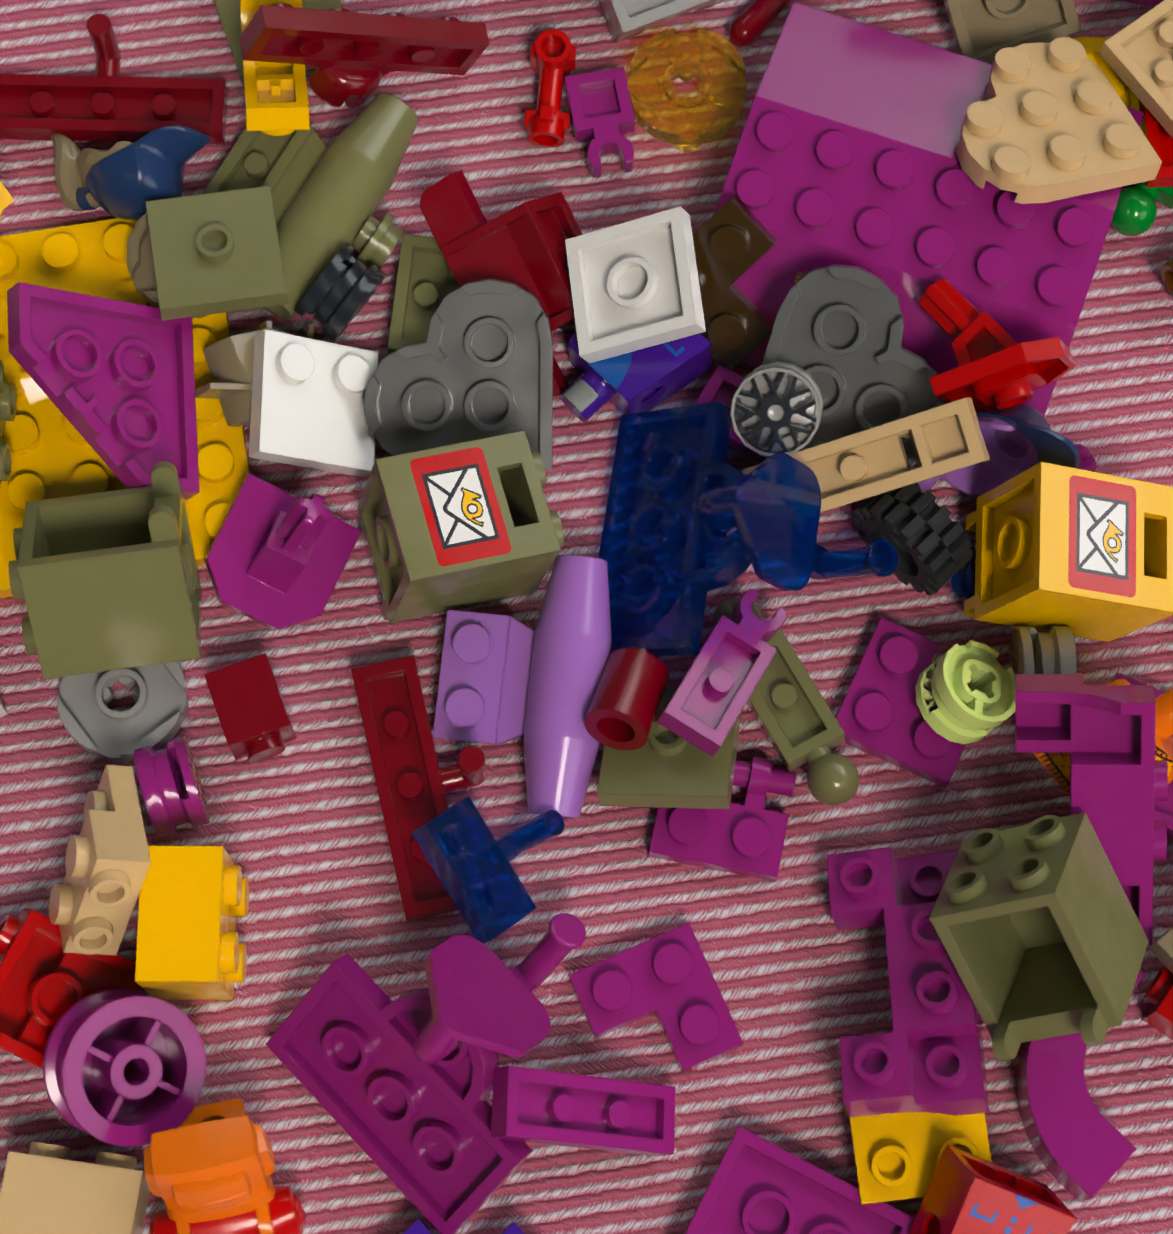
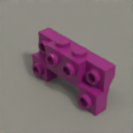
M1015 674L1016 753H1070V815L1086 812L1147 936L1148 945H1152L1154 861H1166L1167 858L1166 820H1154V801H1167L1168 797L1167 760H1155L1156 700L1154 685H1084V674Z
M892 847L827 855L830 912L837 931L885 925L893 1032L839 1038L843 1097L850 1117L903 1112L941 1113L954 1116L990 1112L981 1024H984L929 919L959 850L895 858Z

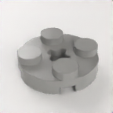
M178 661L65 676L59 687L57 710L64 727L83 749L115 764L126 763L134 760V750L146 746H151L154 751L159 750L168 743V740L176 735L181 723L186 719L189 712L187 681ZM120 682L126 688L133 686L135 683L139 686L140 691L134 696L136 704L126 711L121 707L111 710L106 706L113 699L112 692L109 689L113 684Z

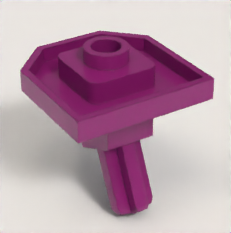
M248 473L204 560L219 603L277 631L322 615L362 531L332 516L331 511L323 506L325 498L321 495L314 493L310 499L305 497L297 498Z

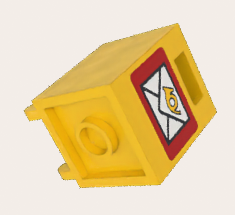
M1040 462L977 497V510L966 515V530L976 533L975 595L964 600V615L974 617V620L1014 627L1033 626L1036 630L1048 632L1051 625H1067L1071 628L1074 637L1110 642L1173 615V487Z

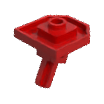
M941 278L930 284L919 300L920 307L954 340L951 344L959 367L929 378L935 396L945 404L971 397L975 410L996 404L997 409L1015 407L1034 397L1033 390L1053 383L1076 367L1070 349L1059 337L1018 344L985 310L981 313L946 279Z

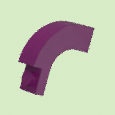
M1140 970L1135 986L1145 977ZM1081 1033L1023 1042L1019 1051L1016 1069V1093L1018 1108L1027 1137L1046 1169L1079 1202L1091 1199L1137 1148L1105 1119L1089 1095L1084 1075L1087 1045L1083 1042Z

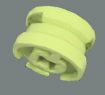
M969 641L966 645L959 646L957 643L919 675L915 687L916 702L924 720L937 734L948 741L964 745L978 742L993 727H998L1016 711L1015 673L1012 667L1005 670L996 660L1000 654L986 644ZM923 686L932 689V692L924 689ZM936 705L938 706L937 709H935L934 711L930 712V709H931V708H933V707L936 706Z

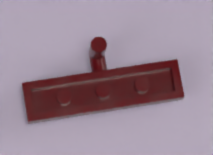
M94 14L87 21V29L96 54L95 76L0 74V139L51 140V135L58 133L66 135L73 141L136 142L158 128L183 126L208 135L210 138L208 144H225L228 101L226 79L119 76L121 53L111 21L104 14Z
M414 655L351 669L407 922L471 908L445 793L478 786L485 781L487 770L484 753L477 747L469 746L460 752L458 764L439 768Z

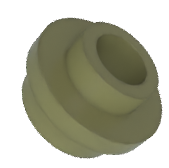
M386 212L380 221L371 215L369 216L352 244V247L359 252L356 261L359 260L368 266L375 265L379 269L382 267L404 233L403 229L392 223L395 218L393 215Z

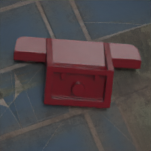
M462 170L452 172L423 192L420 199V209L459 287L467 282L488 278L512 282L524 290L533 293L539 299L541 307L549 317L551 332L567 323L575 321L565 240L583 234L562 192L524 202L487 222ZM553 355V397L562 394L569 386Z

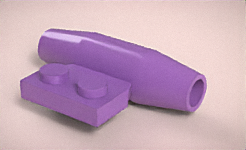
M557 555L535 631L508 615L447 610L433 738L501 745L523 736L528 813L568 818H579L600 746V742L595 740L586 730L584 721L606 661L610 655L612 642L608 565L606 560L585 556Z

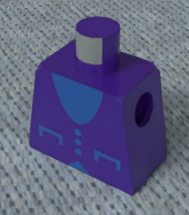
M575 332L570 338L567 347L571 364L581 376L560 395V398L566 407L582 422H587L608 401L628 419H638L706 373L713 366L711 343L699 333L588 363L579 356L577 332Z

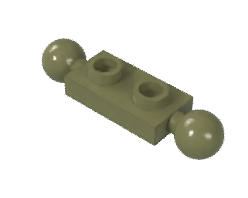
M741 597L725 600L717 607L713 615V628L722 615L733 621L732 614ZM753 603L752 611L754 615L763 620L760 609ZM779 629L772 639L766 641V643L776 648L777 651L747 703L787 770L791 772L808 762L810 769L807 775V784L813 797L825 805L837 806L844 804L855 795L859 786V773L854 763L843 755L831 752V749L845 742V732L783 631Z

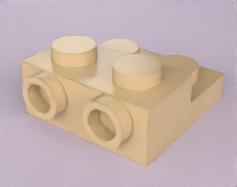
M106 764L97 791L90 790L87 794L84 805V824L79 837L72 836L68 842L65 859L66 875L62 884H54L49 901L50 922L59 925L63 953L88 955L117 954L151 864L132 766Z

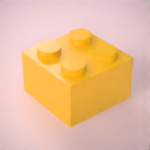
M148 846L151 864L139 893L135 982L149 995L161 1000H234V983H244L246 978L247 950L245 943H239L237 917H247L248 877H242L241 867L234 864L223 846Z

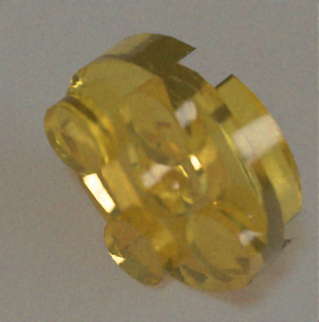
M676 28L661 31L650 37L633 56L629 70L628 89L635 120L652 137L664 143L672 144L680 151H696L703 144L721 138L735 126L743 113L747 82L745 78L746 70L741 55L724 37L706 29L696 28L695 33L682 32L676 34ZM679 77L681 80L688 82L695 77L700 81L697 90L698 95L682 97L676 94L677 86L673 81Z

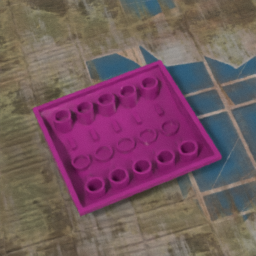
M793 2L754 98L716 211L735 194L777 239L775 245L734 282L737 288L773 326L777 313L789 290L810 270L833 264L860 266L882 278L888 287L898 295L904 319L902 347L924 358L931 368L938 374L959 367L951 344L954 340L919 304L925 289L941 278L948 280L981 313L985 310L1018 344L1059 337L1069 348L1122 187L1047 203L1032 204L1014 202L1017 193L1001 190L986 181L984 189H981L962 170L956 149L967 108L974 102L986 101L985 92L989 83L992 64ZM1127 107L1140 127L1144 112ZM771 334L738 364L751 369H756L762 365ZM1057 380L1049 385L1033 390L1034 397L1023 404L1034 407L1044 416Z

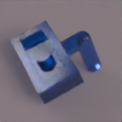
M468 796L411 833L474 937L484 944L495 939L537 908L509 862L523 852L561 834L565 823L559 812L548 810L509 830L495 840Z

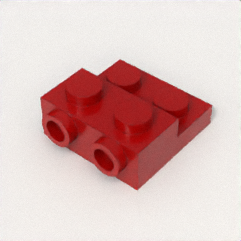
M26 908L23 909L18 919L8 914L0 924V1048L43 1069L46 1043L60 1017L77 1001L92 993L113 988L138 991L140 985L135 982L136 964L118 954L88 955L63 953L59 925L52 924L50 918L33 909Z

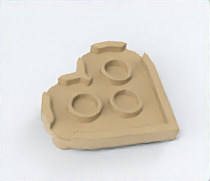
M1059 37L1051 43H1023L1015 47L1000 49L995 55L990 71L989 83L985 92L986 101L974 102L967 108L956 149L962 170L976 186L984 189L985 183L988 181L1001 190L1015 192L1017 196L1014 202L1020 204L1047 203L1155 180L1162 161L1106 75L1089 58L1085 57L1086 50L1079 41L1069 37Z

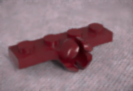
M276 3L269 6L261 5L239 37L243 60L304 64L306 69L315 70L308 79L313 92L330 106L341 107L345 102L347 108L358 107L366 102L377 89L382 76L390 72L406 71L465 75L490 44L485 23L460 21L455 17H441L438 19L406 17L404 14L397 12L378 15L353 13L344 8H331L327 10L294 8L285 3Z

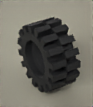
M918 483L868 498L853 514L855 516L853 519L854 526L860 529L858 532L862 541L870 543L869 551L874 557H881L884 561L882 565L889 572L894 570L898 573V580L905 585L910 582L915 591L919 593L925 591L927 595L937 593L973 556V551L969 549L972 546L969 538L961 535L964 531L961 524L949 518L952 513L945 505L939 507L935 503L936 497L928 490L922 493Z

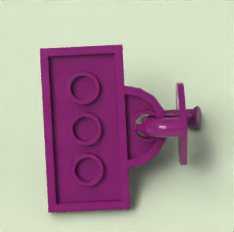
M559 913L555 915L549 922V931L525 959L511 970L492 950L479 940L466 935H455L434 948L425 958L424 963L428 987L409 990L394 1001L384 993L347 953L328 967L266 1043L268 1048L440 1234H455L533 1151L523 1141L491 1138L492 1107L486 1100L493 1089L494 1069L498 1067L497 1052L514 1058L522 1057L540 1044L550 1032L551 1022L549 1015L533 993L572 949L580 947L586 939L585 926L580 919L572 914ZM458 1041H461L460 1050L456 1049Z

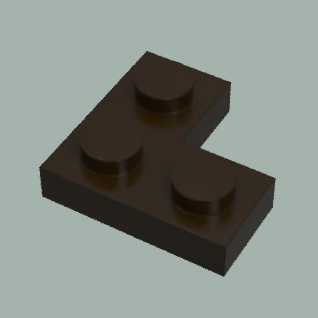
M735 194L692 234L706 332L700 334L711 343L712 358L729 370H732L772 333L773 325L737 288L734 282L777 242V239Z

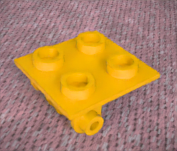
M842 1089L845 1116H849L861 1205L924 1197L941 1154L947 1144L992 1162L985 1113L954 1116L941 1113L903 1112L850 1117L844 1104Z

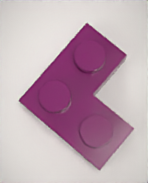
M881 617L836 717L845 732L844 743L946 788L965 745L948 741L937 734L924 720L915 700V687L919 675L930 666L939 643ZM931 708L930 712L934 711L936 708Z
M690 923L569 975L570 983L595 1039L655 1013L682 1073L738 1049L744 1044Z

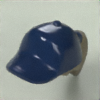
M166 126L151 131L135 143L120 141L108 150L85 148L81 151L76 143L66 135L52 134L51 140L55 151V180L59 195L65 205L74 211L95 210L102 207L107 213L116 218L137 222L147 213L146 201L181 197L185 164L210 142V138L208 135L188 127Z

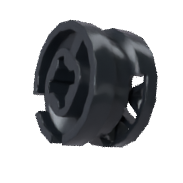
M348 243L327 265L294 310L302 317L306 313L309 315L315 313L313 318L323 325L322 333L333 342L339 338L352 319L357 316L376 291V286L381 284L387 275L375 265L367 267L359 260L356 261L351 256L355 249Z

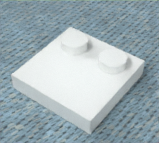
M681 206L565 240L579 356L588 363L706 332L690 215Z
M263 330L254 336L249 457L358 477L370 474L374 465L375 436H372L368 430L363 405L368 381L378 367V352L270 330Z

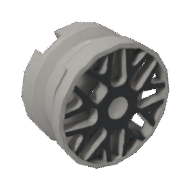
M776 361L760 365L745 376L733 396L730 415L735 433L746 447L760 455L778 458L795 454L810 443L819 428L823 410L820 387L807 371L795 364Z

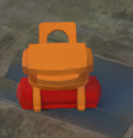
M231 1099L196 1106L179 1128L151 1134V1144L144 1149L145 1177L152 1194L162 1197L166 1208L154 1213L149 1234L303 1233V1224L306 1221L305 1210H303L297 1194L291 1190L290 1186H274L270 1177L275 1172L274 1153L271 1143L263 1127L252 1123L248 1115H246L245 1106L241 1099Z

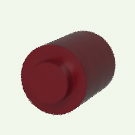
M630 647L615 650L608 656L584 721L586 730L598 742L618 750H636L646 744L669 680V672L666 666L653 652L641 647Z

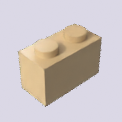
M40 1142L30 1143L29 1154L8 1151L0 1192V1234H142L150 1188L146 1181L145 1172L135 1170L136 1157L97 1152L95 1164L69 1160L71 1148Z

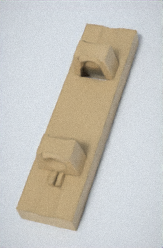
M967 397L808 448L795 454L740 470L724 477L742 536L744 537L990 460L980 430L972 399ZM901 437L908 439L915 450L916 462L911 468Z

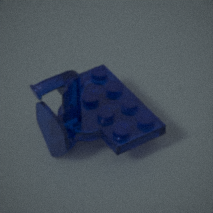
M719 401L620 416L598 559L606 560L608 565L612 636L610 654L615 650L630 647L645 648L653 652L657 657L698 654L707 592L729 585L744 573L751 563L758 578L782 591L789 592L803 589L810 578L823 580L873 574L880 577L889 576L896 570L898 564L896 549L885 539L874 540L866 547L827 550L816 544L821 510V490L814 472L807 465L786 453L772 454L748 475L726 463L732 426L731 408Z

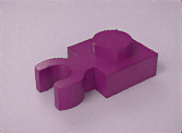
M624 67L564 77L565 93L575 142L593 139L588 147V169L593 178L601 177L600 158L607 153L617 154L622 159L624 172H632L634 149L629 139L622 135L635 132V118Z

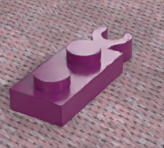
M754 589L747 591L734 608L732 614L733 621L723 615L721 616L657 723L711 757L721 747L775 655L777 649L766 643V641L775 636L787 617V610L781 606L770 620H761L756 617L752 611V604L756 600L758 592Z

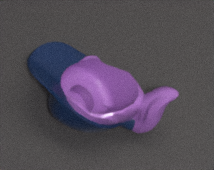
M996 404L975 410L990 460L918 482L921 492L925 493L942 478L951 486L968 495L981 496L1040 462L1077 469L1080 456L1073 442L1061 434L1052 431L1046 418L1034 407L1020 404L1007 409H997Z

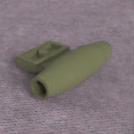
M379 93L328 148L318 136L313 126H310V130H295L283 136H271L261 131H247V127L245 128L202 194L270 185L288 304L263 307L264 309L280 318L291 319L297 313L294 310L337 253L347 243L352 247L353 241L370 215L373 216L391 188L419 122L416 113L406 103L392 95Z

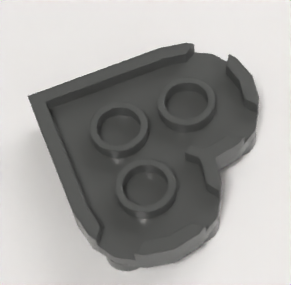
M833 264L810 270L800 281L791 287L777 313L762 365L776 361L797 365L807 371L818 384L823 400L819 428L810 443L799 451L945 405L935 396L929 379L939 374L928 365L924 358L902 347L904 319L898 295L888 287L882 278L860 266ZM901 437L909 465H912L916 462L915 450L908 439Z
M493 278L467 282L458 289L448 293L431 318L427 341L403 345L396 351L386 355L369 379L363 405L368 430L372 436L374 435L377 438L381 447L394 456L525 431L531 452L538 451L545 469H552L553 338L549 317L541 307L539 299L533 293L524 290L515 283Z

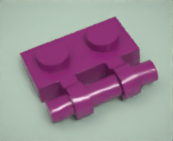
M753 757L752 763L736 760L733 785L747 788L744 805L730 803V809L658 808L649 857L776 882L789 814L765 810L764 804L767 792L792 797L797 772L772 767L773 761Z

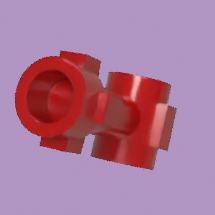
M552 29L541 33L536 42L531 43L530 67L536 68V73L539 76L536 110H525L524 130H528V141L530 143L547 148L562 145L564 133H569L570 114L560 112L564 77L569 76L570 72L575 70L576 47L571 45L569 37L560 30Z

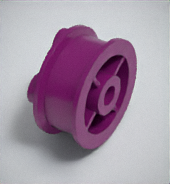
M124 988L101 990L82 998L72 1005L60 1017L52 1029L43 1056L44 1085L48 1097L57 1112L68 1123L79 1130L89 1133L108 1144L124 1147L151 1143V1134L178 1128L196 1106L202 1093L206 1076L204 1045L197 1028L189 1017L169 1002L151 997L139 991ZM129 1062L128 1069L124 1073V1068L126 1064Z

